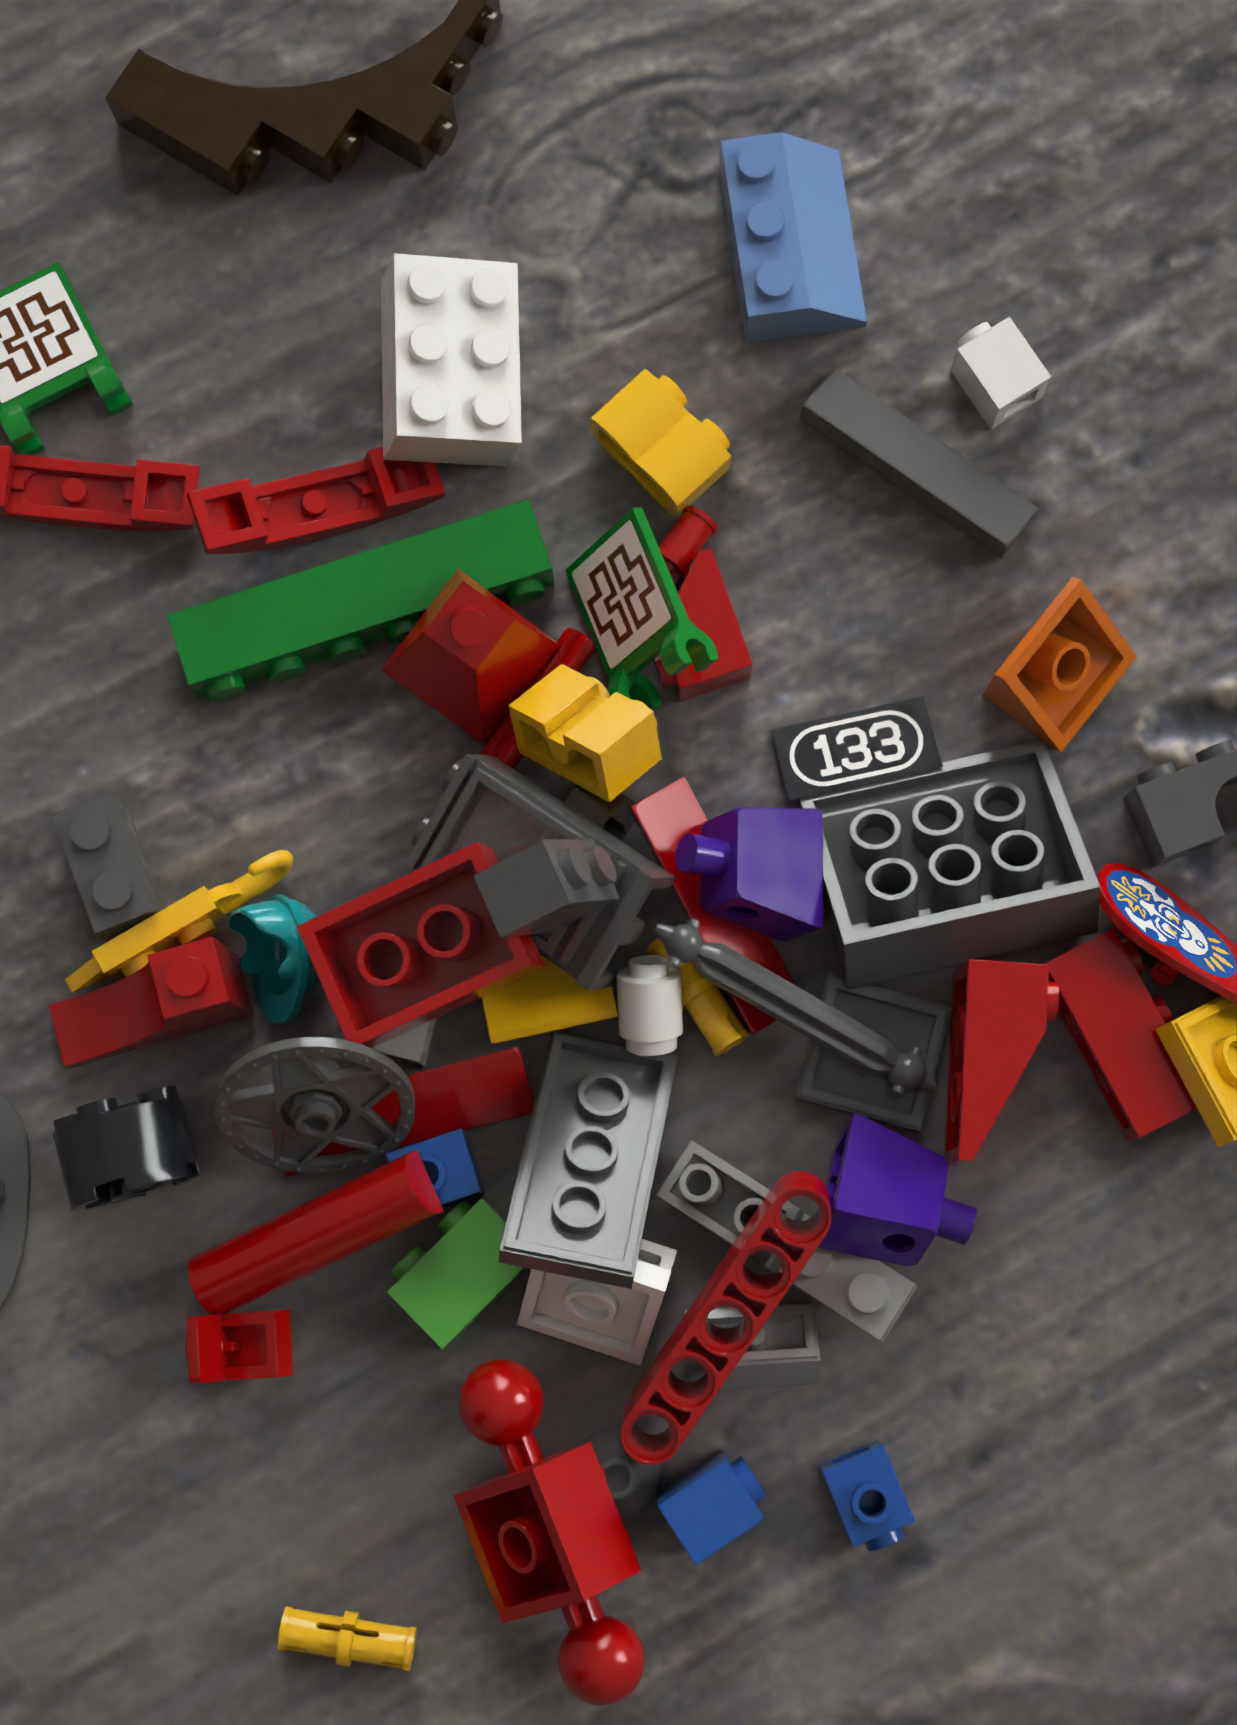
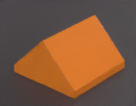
M1072 577L997 670L982 695L1039 739L1044 740L1052 749L1062 752L1137 656L1084 582L1079 578Z

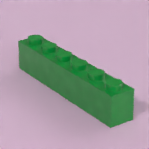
M526 499L167 614V618L189 687L199 699L209 697L210 701H223L246 691L245 684L267 677H269L271 682L290 680L303 674L306 671L305 665L326 658H329L332 663L349 661L366 652V645L388 638L390 643H402L458 568L500 600H509L510 605H522L532 602L545 594L544 588L555 584L552 566L530 500Z

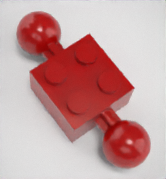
M497 1359L485 1362L475 1368L464 1381L459 1395V1412L465 1427L476 1439L488 1445L498 1446L507 1470L453 1495L499 1617L502 1623L561 1608L569 1631L562 1640L558 1654L559 1672L565 1686L576 1698L588 1704L605 1706L618 1703L635 1690L642 1678L645 1665L644 1649L639 1636L630 1625L614 1616L604 1615L597 1595L641 1572L632 1548L631 1538L623 1525L606 1482L605 1472L597 1459L591 1441L543 1457L533 1433L542 1418L544 1410V1395L538 1379L527 1367L512 1360Z

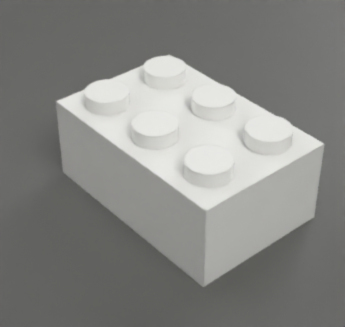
M394 253L381 281L383 460L505 467L522 443L517 263Z

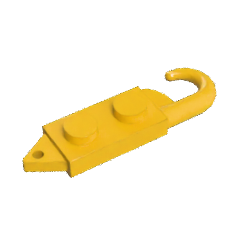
M287 850L272 852L249 865L248 873L233 882L219 885L210 890L203 886L92 950L91 952L94 957L65 979L72 994L109 977L115 980H119L124 976L128 977L149 962L148 954L173 948L180 943L183 945L213 936L217 932L214 924L227 917V913L267 891L290 872L294 864L293 855Z

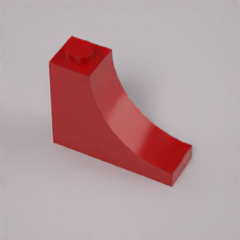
M211 936L148 954L149 962L128 977L80 996L50 1004L49 1009L64 1067H77L254 1016L244 975L239 966L240 960L238 955Z

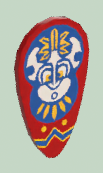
M1121 863L1106 864L1096 875L1101 887L1100 900L1098 902L1105 914L1123 934L1140 948L1154 956L1150 971L1152 980L1159 985H1169L1174 982L1177 973L1180 972L1213 992L1237 1003V946L1192 906L1158 880L1139 869Z

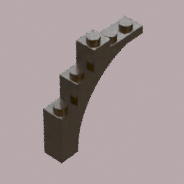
M458 0L441 25L422 40L396 56L354 74L330 81L301 86L259 87L211 80L175 68L138 49L105 99L119 126L237 196L248 180L253 182L263 173L269 161L270 148L329 183H332L342 167L348 169L357 160L363 148L364 136L425 171L435 154L439 156L444 155L452 145L458 131L452 95L457 94L464 85L470 71V60L480 45L487 47L495 39L501 27L503 15L500 12L499 0Z

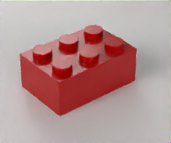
M480 842L470 844L297 926L345 1040L373 1048L545 968L532 935L500 938L473 875L499 862L492 847Z

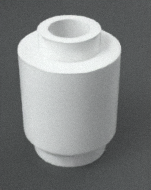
M644 955L634 957L629 960L628 967L619 970L616 974L619 1035L626 1039V1050L632 1054L657 1056L673 1052L677 1049V1037L683 1033L681 970L668 966V959L662 956Z

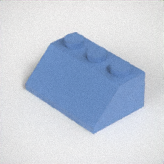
M783 132L721 140L719 178L745 343L866 327L867 318L839 150Z

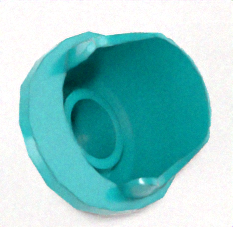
M283 894L274 895L262 902L234 910L229 917L228 923L230 929L243 935L246 940V951L240 959L239 966L244 973L252 974L258 1004L266 1018L275 1024L292 1022L301 1010L305 993L320 983L297 929V926L318 916L305 904L289 899Z

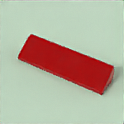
M683 776L627 806L657 864L676 877L670 888L687 920L692 918L700 922L701 925L698 931L702 935L703 942L723 943L794 984L769 936L706 913L701 906V875L681 872L677 868L675 856L680 839L687 833L701 835L703 824L708 821L685 777ZM726 991L745 1029L753 1035L777 1020Z
M514 1047L407 1075L414 1089L415 1118L410 1132L397 1148L416 1144L458 1129L466 1131L531 1114L534 1108V1100L521 1049ZM395 1089L371 1107L391 1124H394L397 1120L400 1109L399 1098ZM272 1130L275 1139V1130ZM330 1142L316 1156L342 1154L357 1148ZM285 1171L287 1177L300 1174Z

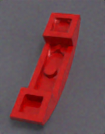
M0 445V516L47 524L112 530L170 531L194 529L195 520L187 494L189 491L197 490L199 487L200 465L137 459L136 466L15 454L11 446Z
M383 447L368 450L364 460L253 486L250 479L245 478L189 491L187 499L206 554H236L302 544L364 528L443 498L446 492L434 462L383 460Z

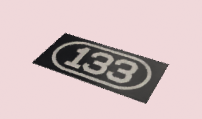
M923 696L771 729L789 801L943 767Z

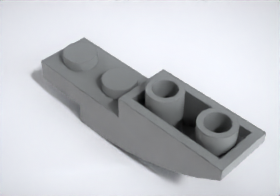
M691 1140L656 1195L730 1245H733L770 1189ZM788 1201L782 1207L783 1213L792 1220L805 1221L811 1218ZM821 1248L815 1250L792 1284L882 1343L918 1287L914 1282L879 1260ZM758 1251L749 1256L772 1272L781 1264L780 1259L768 1251Z

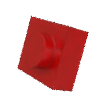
M290 1309L188 1317L186 1322L187 1339L185 1355L188 1361L189 1380L192 1384L293 1376Z

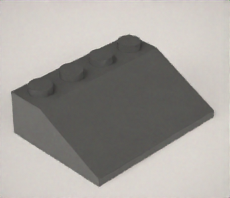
M1044 740L942 762L943 767L799 798L800 808L822 810L823 904L847 989L966 962L968 959L986 958L1098 932V901L1100 900L1101 887Z

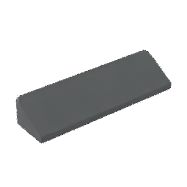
M837 369L810 395L802 406L801 421L1000 559L1004 557L1038 510L1035 505Z

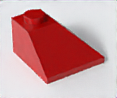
M458 568L384 665L382 671L484 745L508 714V705L524 693L560 645Z

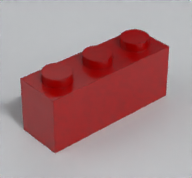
M1112 928L1044 963L1049 964L1048 981L1058 982L1059 985L1058 1014L1127 1141L1141 1138L1197 1108L1155 1030L1174 1020V1017L1165 1001L1158 994L1151 997L1139 975L1145 970L1143 961L1137 949L1127 937L1120 940L1116 931Z

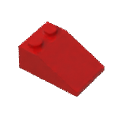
M968 959L953 973L944 1158L949 1166H958L973 1161L1046 1032L1047 1021L1055 1022L1057 1019L1059 985L1058 982L1048 981L1049 964Z

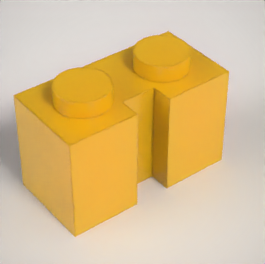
M560 664L508 705L520 754L609 803L662 760L657 733V720L653 710L649 709L641 701L631 700L618 692L610 696L605 686L594 677H587L563 664Z

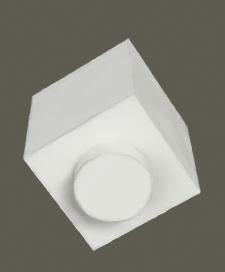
M1010 316L993 327L988 322L981 323L968 331L957 342L959 348L956 351L950 371L991 430L1043 397L1051 375Z

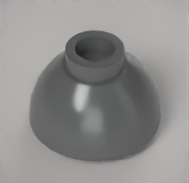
M621 1426L600 1429L586 1438L582 1444L591 1441L597 1459L605 1472L606 1482L621 1520L633 1518L648 1509L657 1498L662 1486V1463L658 1465H644L634 1461L625 1452L621 1443Z

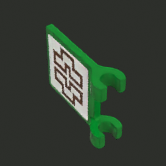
M60 262L0 291V422L8 439L13 446H16L19 454L34 455L45 449L28 417L29 413L88 383H93L111 416L133 405Z
M642 507L629 510L565 570L609 677L607 691L610 696L618 692L631 700L641 701L654 711L661 706L659 693L655 686L639 672L659 655L661 656L662 664L670 676L678 675L691 663L695 672L704 671L718 660V653L713 641L707 634L696 627L686 614Z

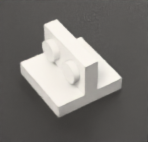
M641 1239L632 1289L531 1269L517 1325L641 1366L667 1288L677 1250Z

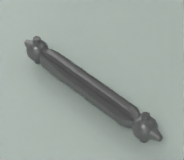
M689 918L687 924L676 926L657 923L653 932L664 943L665 951L669 956L667 964L671 968L679 969L681 963L693 962L703 978L867 1072L888 1074L889 1081L893 1085L891 1093L897 1097L902 1098L905 1091L909 1092L919 1089L933 1092L936 1089L937 1083L927 1073L925 1063L921 1059L923 1053L921 1049L911 1047L909 1053L898 1054L886 1037L723 943L703 942L702 935L698 931L701 924L695 919Z

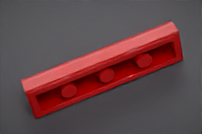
M418 1150L409 1152L192 1257L188 1266V1276L192 1291L200 1305L212 1315L230 1313L444 1212Z

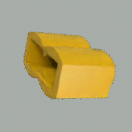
M644 369L591 417L590 432L607 453L626 471L632 474L643 489L667 513L676 519L686 505H691L729 470L732 456L727 449L730 447V442L724 432L709 419L700 422L688 413L684 407L687 404L686 396L674 381L665 375L658 379L648 370Z

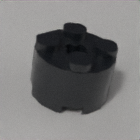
M165 1086L137 1095L138 1101L120 1106L117 1105L116 1098L98 1100L77 1107L76 1114L53 1121L55 1126L53 1137L71 1210L85 1206L86 1209L138 1198L145 1196L148 1191L162 1187V1182L172 1180L175 1187L201 1176L183 1101L179 1099L176 1086Z

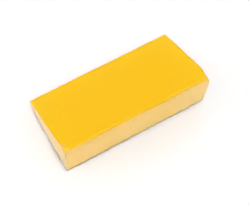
M541 955L545 968L482 996L491 1044L615 1018L618 1016L612 986L588 991L575 982L576 979Z

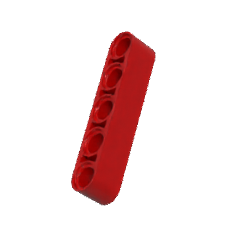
M793 1171L783 1175L773 1185L628 1397L623 1412L621 1443L625 1452L634 1461L644 1465H658L668 1461L678 1451L827 1235L831 1225L830 1197L825 1184L816 1175L806 1171ZM795 1196L809 1197L819 1206L817 1213L805 1221H795L788 1218L783 1213L782 1207L790 1198ZM768 1251L775 1254L780 1259L781 1264L773 1273L758 1275L746 1267L745 1261L753 1253ZM720 1306H730L737 1309L744 1318L735 1327L720 1328L709 1320L708 1314ZM684 1360L694 1361L706 1370V1374L699 1380L686 1382L678 1379L673 1374L671 1368ZM645 1415H657L662 1417L669 1427L659 1434H647L636 1426L635 1421Z

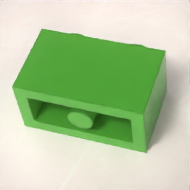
M483 1198L474 1206L466 1199L462 1200L437 1226L445 1235L427 1253L419 1245L416 1246L390 1272L398 1281L387 1293L441 1349L447 1348L526 1269L525 1267L498 1262L506 1220Z

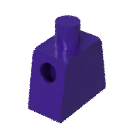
M737 808L704 822L701 835L687 833L680 839L675 856L677 868L681 872L701 875V906L706 913L780 941H788L823 928L822 810L815 808Z
M853 1113L832 1151L826 1181L831 1205V1225L818 1248L904 1266L916 1265L935 1236L965 1245L972 1234L976 1222L977 1208L944 1197L949 1164L943 1156L862 1115Z

